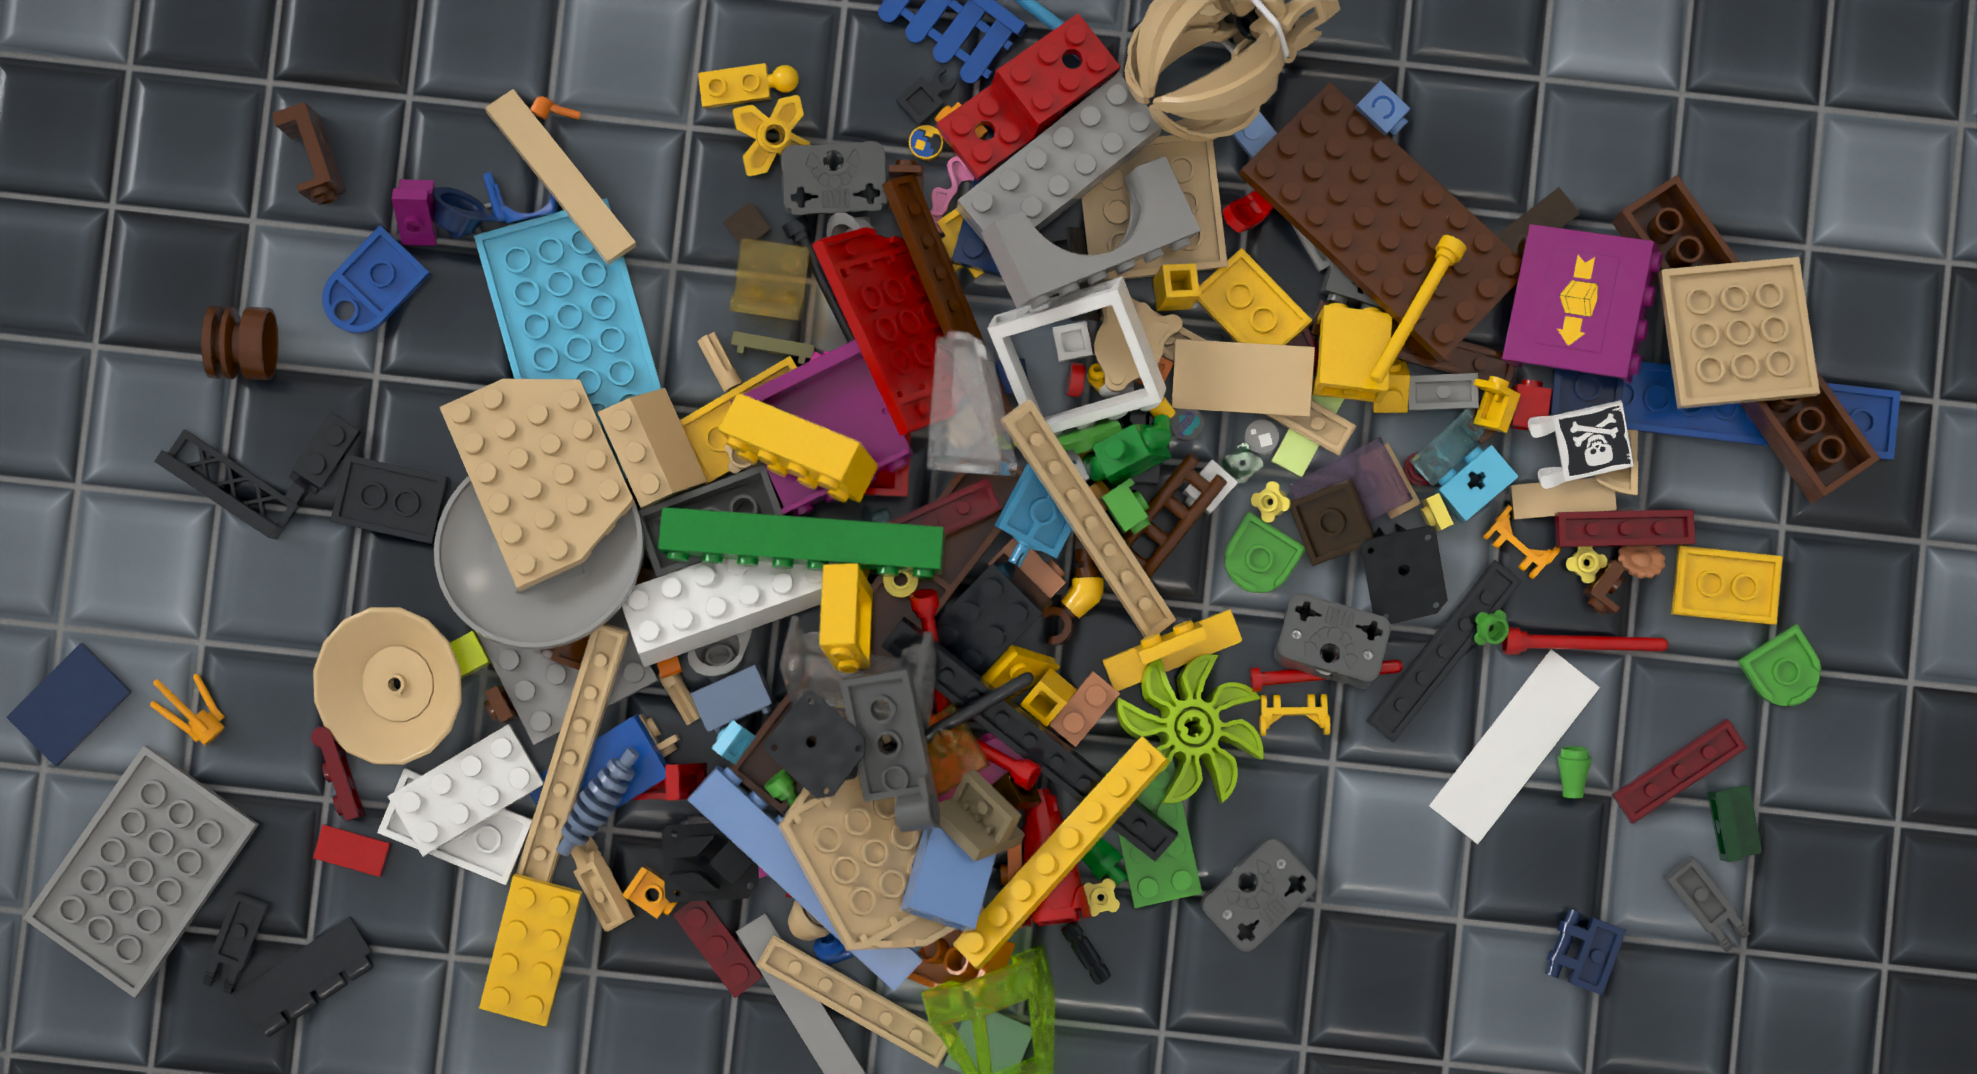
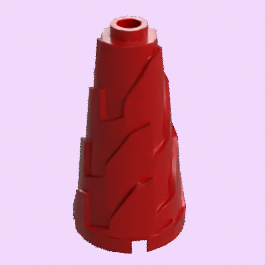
M1038 789L1037 791L1042 802L1033 809H1025L1022 867L1065 821L1062 819L1057 795H1051L1050 789ZM1078 863L1024 921L1022 927H1031V918L1033 923H1038V926L1080 921L1079 911L1082 913V918H1091V907L1088 904L1084 886L1081 882Z

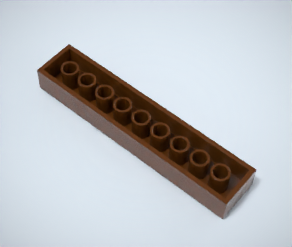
M1678 175L1621 210L1612 221L1621 237L1654 241L1659 248L1658 252L1662 253L1661 269L1739 262ZM1654 273L1653 282L1660 290L1658 273ZM1818 371L1817 377L1820 393L1816 396L1740 403L1811 504L1880 460L1877 453Z

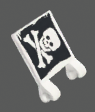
M1621 400L1553 416L1532 417L1528 420V428L1533 437H1543L1554 431L1556 435L1562 467H1546L1538 471V479L1541 486L1545 489L1553 488L1567 481L1634 466Z

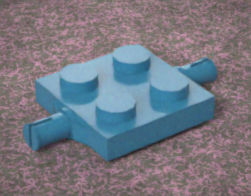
M1027 464L994 525L1009 533L1018 542L1008 561L1019 567H1022L1021 565L1030 549L1043 551L1057 559L1072 531V528L1031 466Z

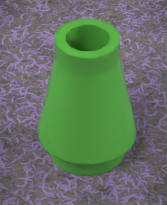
M1579 746L1561 747V755H1557L1563 788L1562 796L1567 798H1583L1584 787L1592 757L1589 756V749Z

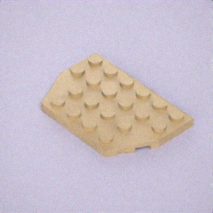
M501 379L440 407L519 592L584 563L592 554V549L604 535H608L616 526L617 520L625 516L635 504L580 379Z
M888 734L883 735L881 738L882 745L891 741ZM858 768L856 778L846 780L834 796L816 799L803 788L778 827L847 951L928 946L955 930V928L900 910L923 830L903 833L899 830L895 818V800L897 797L864 802ZM825 788L824 794H827L829 789ZM983 905L981 906L980 913L984 910Z

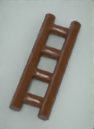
M1188 453L1148 503L1149 508L1145 512L1151 524L1135 535L1131 530H1128L1122 536L1149 579L1227 484V481L1218 474L1209 482L1196 472L1194 468L1200 460L1192 453ZM1185 480L1201 492L1190 508L1173 496ZM1163 507L1180 519L1169 534H1166L1152 522ZM1142 533L1159 545L1148 560L1131 548Z

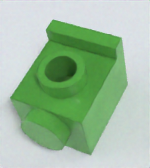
M1131 478L1101 497L1100 500L1124 534L1131 530L1135 535L1150 525L1151 522L1145 512L1149 508L1147 502L1139 491L1132 493L1130 487L1135 484Z

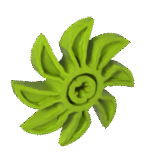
M1208 654L1199 656L1182 668L1176 678L1180 700L1176 698L1169 684L1161 658L1147 665L1142 677V694L1146 702L1160 710L1161 718L1149 714L1119 697L1116 698V715L1121 726L1128 734L1136 739H1139L1141 736L1145 738L1157 735L1160 739V745L1156 749L1170 762L1173 756L1178 759L1174 777L1161 801L1162 804L1178 803L1189 798L1197 791L1203 780L1199 758L1203 759L1204 765L1210 773L1219 802H1224L1231 795L1238 778L1237 763L1231 754L1219 747L1218 740L1231 744L1249 755L1263 760L1261 738L1250 723L1243 719L1223 723L1219 719L1220 711L1232 706L1261 699L1256 692H1252V688L1245 684L1229 682L1215 687L1207 697L1206 702L1201 698L1205 681L1218 655ZM1186 723H1192L1190 729L1195 732L1194 734L1188 735L1189 729L1184 726Z

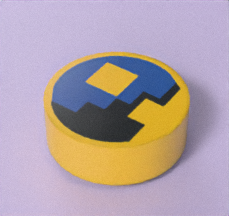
M922 125L913 130L909 138V148L917 159L930 161L940 155L943 149V138L939 135L938 129L930 125Z

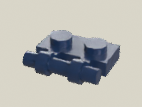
M1568 909L1565 920H1561L1557 930L1560 931L1554 950L1550 949L1547 960L1550 961L1545 974L1558 978L1562 966L1571 968L1572 970L1567 982L1603 995L1626 930L1593 917L1590 918L1587 929L1580 928L1577 925L1582 913ZM1573 936L1582 939L1576 959L1566 956Z

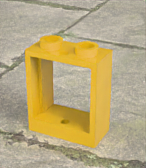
M858 563L823 565L819 645L834 669L842 673H856L859 669H870L873 589Z

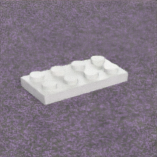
M508 724L387 797L421 855L426 856L544 785V781L512 726Z
M404 768L395 791L423 774ZM390 802L377 833L418 849ZM504 808L429 854L507 885L526 842L533 819Z

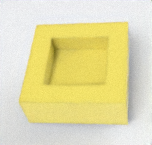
M1439 493L1421 501L1424 508L1420 509L1422 517L1427 525L1433 526L1436 529V532L1454 524Z

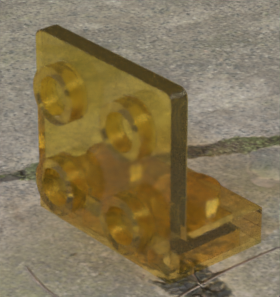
M743 238L740 246L735 293L731 296L729 311L799 320L802 315L810 254L809 247Z

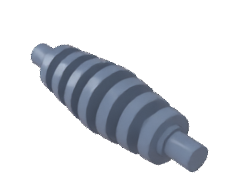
M628 747L621 758H611L607 763L608 768H602L597 774L598 777H594L588 783L589 787H585L582 790L580 798L576 800L573 806L574 810L567 817L568 822L564 823L561 829L564 838L556 848L561 855L567 857L575 846H584L589 841L588 836H593L598 831V827L603 826L608 820L607 817L613 815L616 810L615 805H619L622 799L621 793H625L629 786L627 781H631L635 775L632 765L640 756L635 749Z

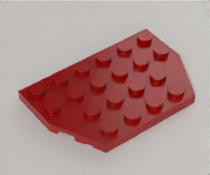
M864 227L822 238L813 243L812 247L819 263L823 268L900 437L944 422L953 417L958 411V404L963 397L968 395V392L905 240L894 235L890 238L877 235L875 229Z

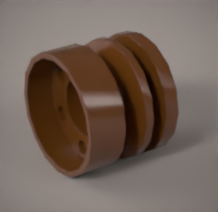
M210 306L204 317L201 337L202 360L207 377L220 379L224 375L227 379H235L241 368L243 377L247 380H271L277 366L279 344L277 320L273 309L267 307H247L240 319L238 310L235 307L228 306L224 310L220 306Z

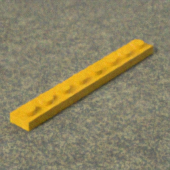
M1141 736L979 914L975 929L963 932L953 943L956 949L975 968L981 970L1170 761L1147 739Z

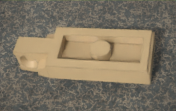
M588 836L589 841L584 846L577 845L571 851L577 870L573 871L604 931L608 932L635 916L629 907L628 901L622 896L623 894L613 877L612 871L607 866L603 856H601L598 846Z

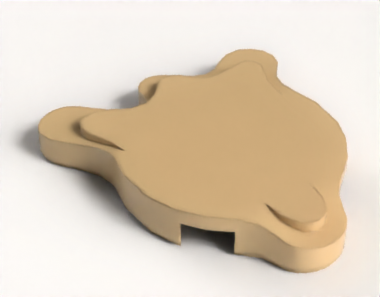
M1141 302L1137 304L1135 309L1158 365L1165 343L1170 337L1180 332L1183 322L1178 315L1174 314L1157 316L1147 303ZM1110 305L1101 308L1104 320L1096 335L1094 355L1105 376L1107 389L1112 392H1121L1129 384L1136 382L1141 377L1114 308Z

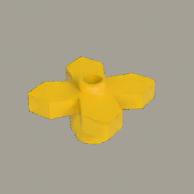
M798 95L778 99L770 118L754 105L734 108L732 111L736 130L756 139L742 156L747 176L767 173L776 154L780 155L788 146L810 145L809 141L791 133V130L804 115ZM773 129L778 132L779 139L777 142L771 143L767 140L766 133L768 130Z

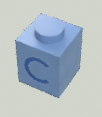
M1381 80L1355 107L1384 136L1389 132L1395 136L1408 122L1404 116L1410 108Z

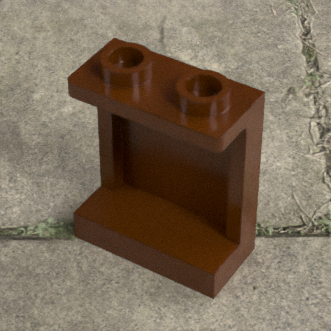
M305 102L273 112L272 116L277 128L291 139L302 137L315 175L314 179L296 185L298 192L311 202H318V205H325L338 200L337 195L346 191L320 115Z

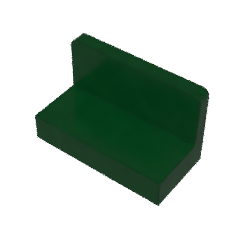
M1744 785L1707 792L1720 860L1733 862L1743 860L1742 857L1760 854L1762 848L1750 787Z

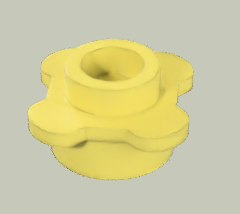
M1274 481L1268 482L1263 491L1254 493L1251 497V504L1258 507L1262 513V520L1268 523L1273 522L1276 516L1281 515L1284 511H1288L1291 506L1290 499L1280 490V485ZM1269 499L1273 500L1272 505L1268 504Z
M1578 547V551L1566 560V568L1580 576L1584 583L1594 582L1595 574L1600 568H1605L1607 565L1606 556L1603 554L1599 555L1592 547ZM1586 559L1590 562L1588 566H1585L1583 563Z
M1106 878L1102 883L1092 884L1088 882L1084 884L1087 901L1091 907V916L1095 917L1104 911L1116 912L1119 909L1120 903L1115 899L1114 889L1116 885L1113 880ZM1099 894L1104 895V899L1102 901H1099L1097 899Z

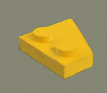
M1011 644L982 678L997 688L1024 672L1032 673L1034 676L1033 683L1008 697L1011 700L1037 684L1050 667L1055 672L1060 667L1053 657Z

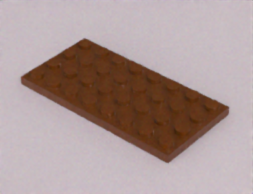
M1329 82L1240 170L1238 175L1398 324L1402 321L1437 260L1435 248L1443 235H1450L1462 241L1467 250L1460 262L1448 267L1410 333L1421 346L1441 363L1515 286L1519 279L1522 259L1387 134L1385 136L1381 134L1355 109L1356 105Z

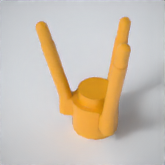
M194 674L193 679L210 713L203 709L195 715L160 680L155 679L153 684L190 721L187 724L155 701H152L150 706L189 734L196 743L200 741L205 746L225 729L220 722L225 716L216 707L199 674Z

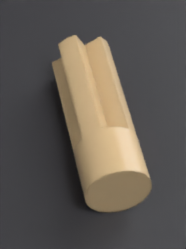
M716 332L701 337L697 342L724 393L741 385L742 381Z
M659 673L657 675L658 679L668 692L686 725L701 718L680 673L663 679Z

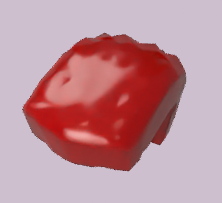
M1253 191L1227 205L1223 209L1222 214L1227 225L1240 233L1259 225L1269 216L1274 207L1258 192Z

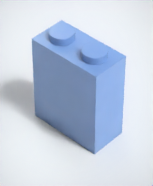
M940 826L924 829L900 910L964 932L974 930L996 854L974 861Z

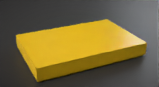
M1242 248L1227 260L1228 267L1218 268L1199 286L1200 297L1196 302L1235 342L1289 345L1312 324V319Z
M1677 546L1671 614L1777 625L1783 556Z

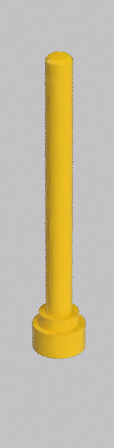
M1443 235L1435 248L1437 252L1435 255L1436 262L1370 374L1374 382H1383L1449 266L1460 262L1467 248L1459 239L1450 235Z

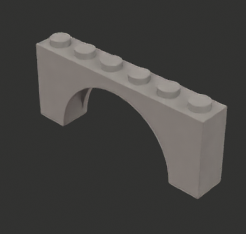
M1166 156L1137 166L1123 178L1129 194L1130 220L1122 242L1111 252L1100 255H1081L1061 249L1037 231L1024 210L994 221L981 232L1017 309L1029 304L1032 309H1036L1050 302V296L1059 293L1060 297L1063 298L1080 289L1079 284L1087 281L1089 286H1093L1107 279V273L1116 270L1117 275H1120L1136 267V261L1144 259L1147 264L1164 255L1163 250L1171 248L1173 252H1177L1192 244L1190 238L1200 232L1201 229Z

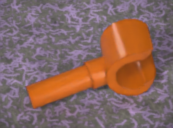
M543 96L536 98L530 108L534 115L543 120H546L550 111L579 120L581 113L561 107Z

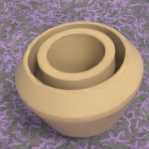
M796 900L794 901L788 916V925L793 936L803 941H811L825 937L830 933Z

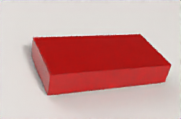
M323 824L313 858L381 877L391 843Z

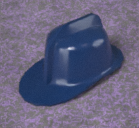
M438 187L433 191L435 198L434 220L454 239H460L464 235H472L482 221L494 222L497 220V217L487 210L478 199L468 193L450 187Z

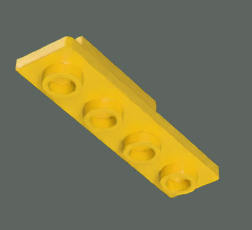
M1231 609L1195 623L1192 620L1180 623L1173 627V632L1163 636L1160 633L1143 638L1140 645L1103 659L1102 662L1112 687L1120 691L1142 682L1143 673L1147 665L1161 658L1164 670L1168 672L1188 664L1199 656L1213 654L1240 643L1242 637Z

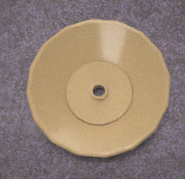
M370 607L344 619L323 642L313 670L314 702L324 727L331 731L333 738L346 752L372 764L404 765L431 753L451 732L462 703L461 669L450 642L428 619L401 607ZM395 678H398L401 682L399 690L394 686Z

